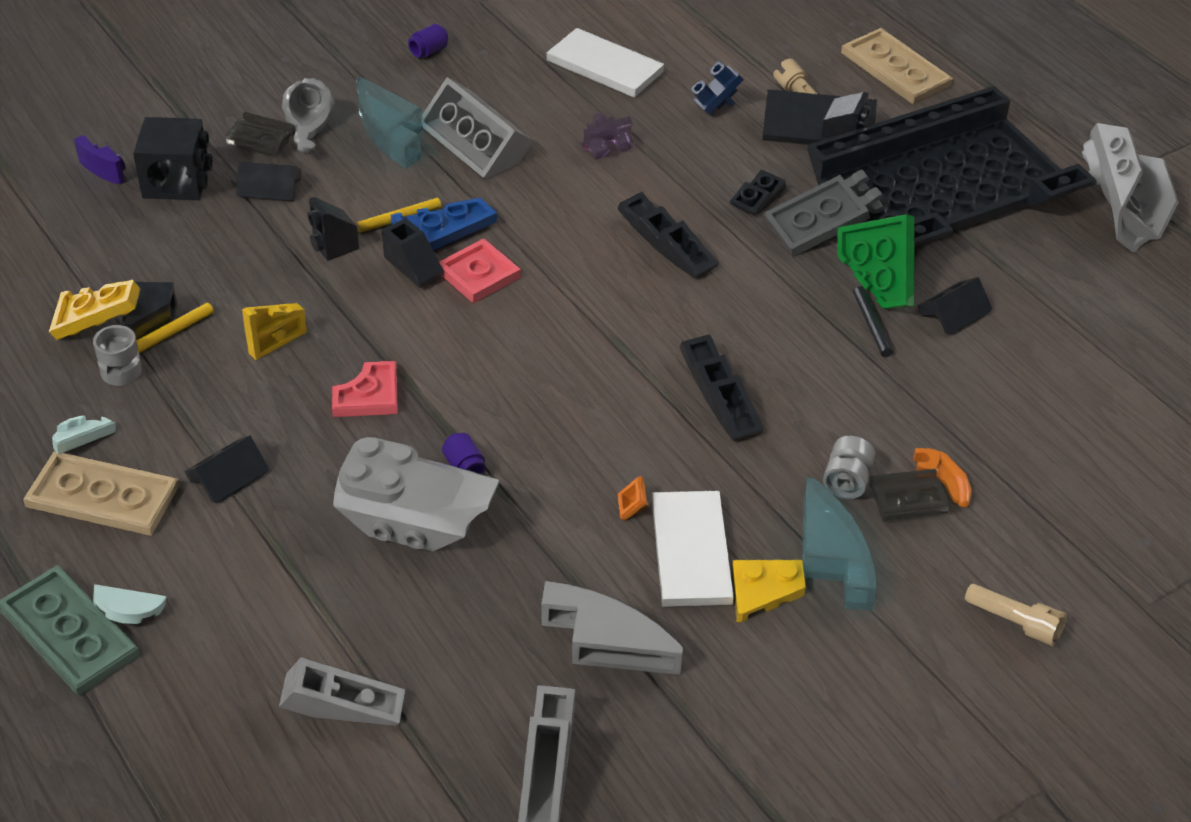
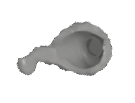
M315 78L298 80L283 94L282 110L285 114V120L295 132L294 142L298 146L297 150L303 154H309L314 151L316 145L310 139L323 131L326 122L333 113L335 104L330 89L321 80H316Z

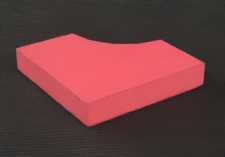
M396 361L364 362L361 373L355 379L346 384L332 386L333 417L398 414Z

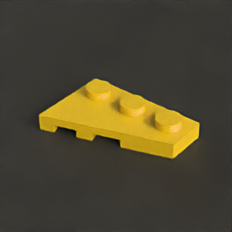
M134 280L105 284L99 291H93L88 287L82 288L79 291L80 294L72 295L70 291L61 292L49 332L58 340L68 335L74 336L81 330L93 325H101L108 319L118 315H126L135 309L140 288Z

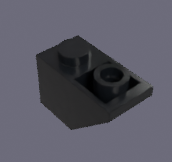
M860 92L835 98L824 118L821 136L831 138L866 127L868 123L865 121L871 109V106L867 105L869 93Z
M316 197L309 198L310 212L307 213V217L313 234L310 235V241L316 252L320 251L327 261L358 250L357 226L346 212Z
M407 218L382 230L384 258L419 288L444 276V270L425 233Z
M136 282L140 288L136 307L122 317V326L133 330L136 341L174 321L178 305L173 282Z

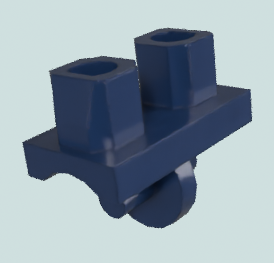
M717 62L711 68L710 73L715 79L708 86L701 80L691 88L695 96L694 101L708 115L715 108L719 110L725 103L732 108L736 103L731 97L738 91L736 87L744 80L729 65L725 66L721 62Z

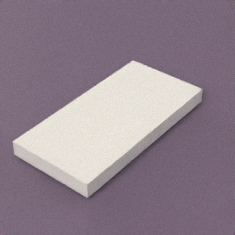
M579 28L573 30L547 52V61L634 98L664 72L663 63Z
M653 492L652 509L662 607L733 605V589L720 492Z

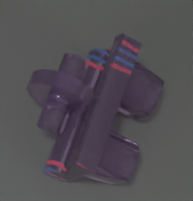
M602 112L594 113L593 122L588 123L587 129H584L583 132L584 140L580 142L582 151L589 150L595 159H599L609 154L610 147L608 144L614 143L620 152L629 150L633 144V138L630 133L633 122L630 117L614 120L613 117L606 118Z

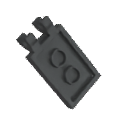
M861 169L845 180L839 175L764 212V217L791 256L794 257L838 234V227L859 224L870 218L869 212L875 214L884 210V205L879 201L883 197L877 187L869 190L865 183L868 181V176Z

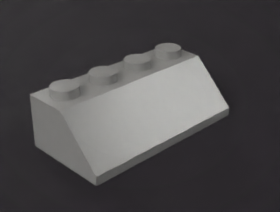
M449 77L445 79L417 122L485 179H489L518 165L534 142L533 139L475 93Z

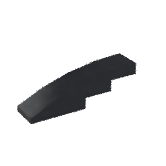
M643 192L619 203L617 210L654 249L693 278H697L718 266L719 262L683 220L677 223L663 206L656 209Z
M708 334L682 341L679 348L690 372L711 410L730 438L736 441L763 433L764 429L740 376H734L725 354L719 355L711 335Z

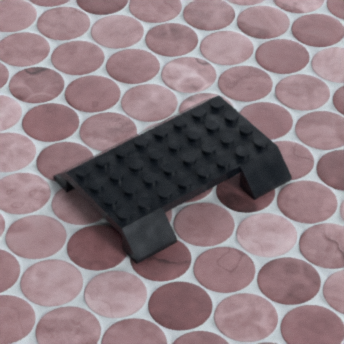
M995 86L809 144L807 147L818 186L839 175L845 180L862 169L868 176V181L865 183L869 190L877 187L882 193L883 198L879 201L884 205V210L875 214L869 212L870 218L861 223L905 214L914 216V247L951 235L955 230L1007 212L1049 201L1095 185L1097 180L1080 164L1060 169L1007 119L1011 100Z

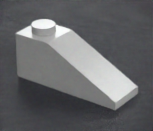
M300 658L286 673L279 707L314 718L397 726L400 722L405 689Z

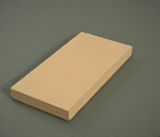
M882 28L842 45L841 53L911 104H916L952 86L953 78Z
M54 451L23 501L27 508L152 536L180 486L178 478L65 453L57 454Z

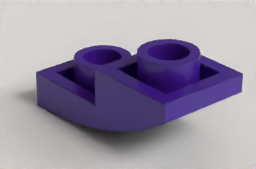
M85 135L74 138L78 160L86 169L112 183L119 185L125 183L123 171L126 167L119 154H115L108 145L99 148L96 143L92 144Z

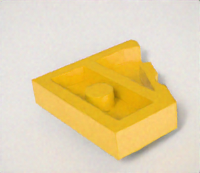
M298 303L246 307L242 309L248 352L255 360L307 333L305 309Z
M733 560L732 576L737 622L748 620L749 614L762 608L768 612L779 607L783 602H791L805 595L806 585L802 560Z

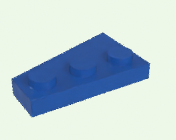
M482 198L449 203L446 204L445 209L429 212L428 208L417 209V214L405 217L401 213L391 214V223L394 224L407 218L425 233L432 249L436 250L497 222V212Z

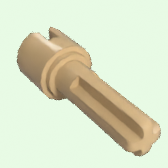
M786 59L781 62V66L785 69L783 73L779 70L774 71V78L786 91L817 94L807 83L808 76L794 59Z
M971 584L965 594V600L968 603L1023 626L1026 636L1050 646H1054V640L1060 638L1066 623L1067 614L1042 603L1028 606L976 584Z

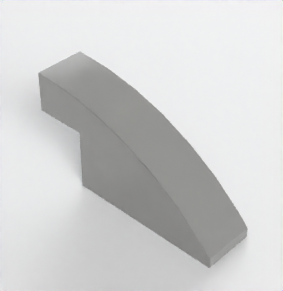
M545 581L541 626L574 629L572 664L680 675L683 647L657 623L634 608L598 592L573 585Z
M537 685L534 716H530L518 822L560 821L574 718L575 689Z

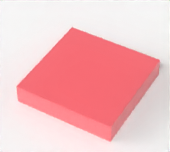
M484 238L439 261L444 270V276L442 277L473 304L521 278V269Z

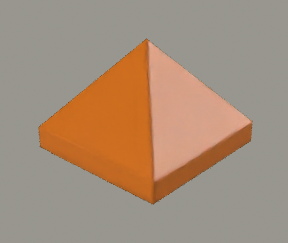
M642 476L637 477L618 493L621 520L626 521L649 507L645 482Z

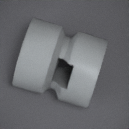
M111 325L96 333L93 338V346L103 381L110 385L123 386L137 380L142 373V364L133 330L122 325Z
M844 436L839 438L834 443L830 460L823 476L825 488L839 498L855 499L860 497L865 492L869 474L875 460L876 453L874 447L860 437Z

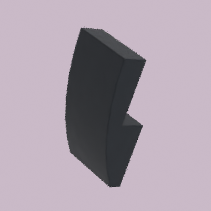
M761 169L751 183L744 182L730 200V205L755 216L766 209L786 188V182L784 179Z

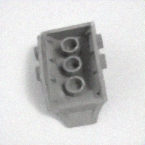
M1097 123L1090 132V139L1083 144L1084 150L1082 155L1089 164L1090 170L1088 172L1097 180L1095 185L1098 186L1100 184L1107 201L1112 207L1116 239L1131 252H1137L1144 243L1161 238L1179 203L1166 161L1162 158L1139 155L1129 128Z
M366 437L354 443L340 469L334 492L333 506L369 537L433 552L465 537L471 521L480 513L488 510L500 480L420 458L417 451L408 445Z

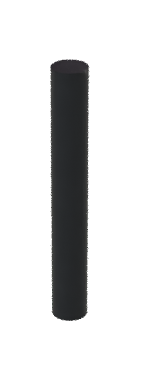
M858 286L853 290L856 301L881 356L889 357L893 353L892 347L864 287Z

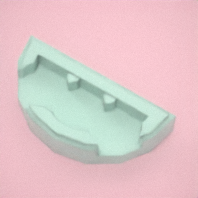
M85 416L70 418L57 426V432L52 436L53 449L57 454H61L115 433V422L105 417H101V421L86 420Z
M94 584L93 604L106 613L105 617L110 620L124 624L141 623L142 618L150 617L153 614L158 616L165 607L166 596Z

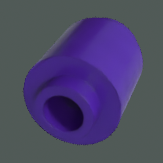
M434 23L413 33L412 37L408 39V47L416 58H426L447 47L448 33L443 27Z
M455 433L446 439L442 446V454L449 465L484 474L486 470L485 457L469 434Z

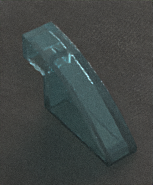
M362 77L357 78L358 107L365 131L373 143L385 155L407 169L421 159L420 135L418 134L423 131L422 109Z
M806 477L803 497L802 544L804 578L844 581V609L872 611L877 591L876 576L870 550L863 534L840 501L816 479Z

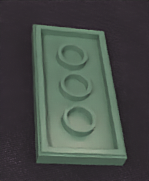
M56 565L0 600L1 614L77 696L85 693L141 656L139 648L112 620L105 617L106 614L93 604V600L59 565Z

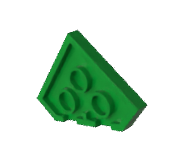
M905 214L838 227L837 257L843 264H847L854 271L853 275L862 286L874 294L877 298L876 302L883 309L888 310L914 307V216Z

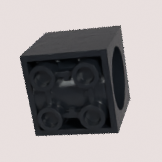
M144 117L133 151L142 199L200 201L202 190L207 189L208 185L207 172L211 171L213 167L212 154L207 152L209 133L204 131L202 119Z

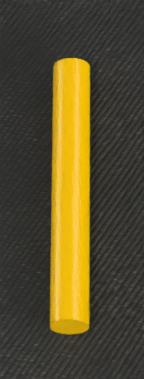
M437 197L356 222L359 233L392 224L391 214L401 213L405 217L417 214V209L428 208L429 212L441 209V202Z
M207 302L138 339V353L213 314L212 306Z

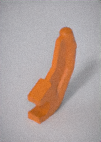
M915 448L913 458L914 462H917L916 474L932 481L936 479L943 483L954 503H958L962 508L968 507L973 490L967 474L946 453L931 448Z

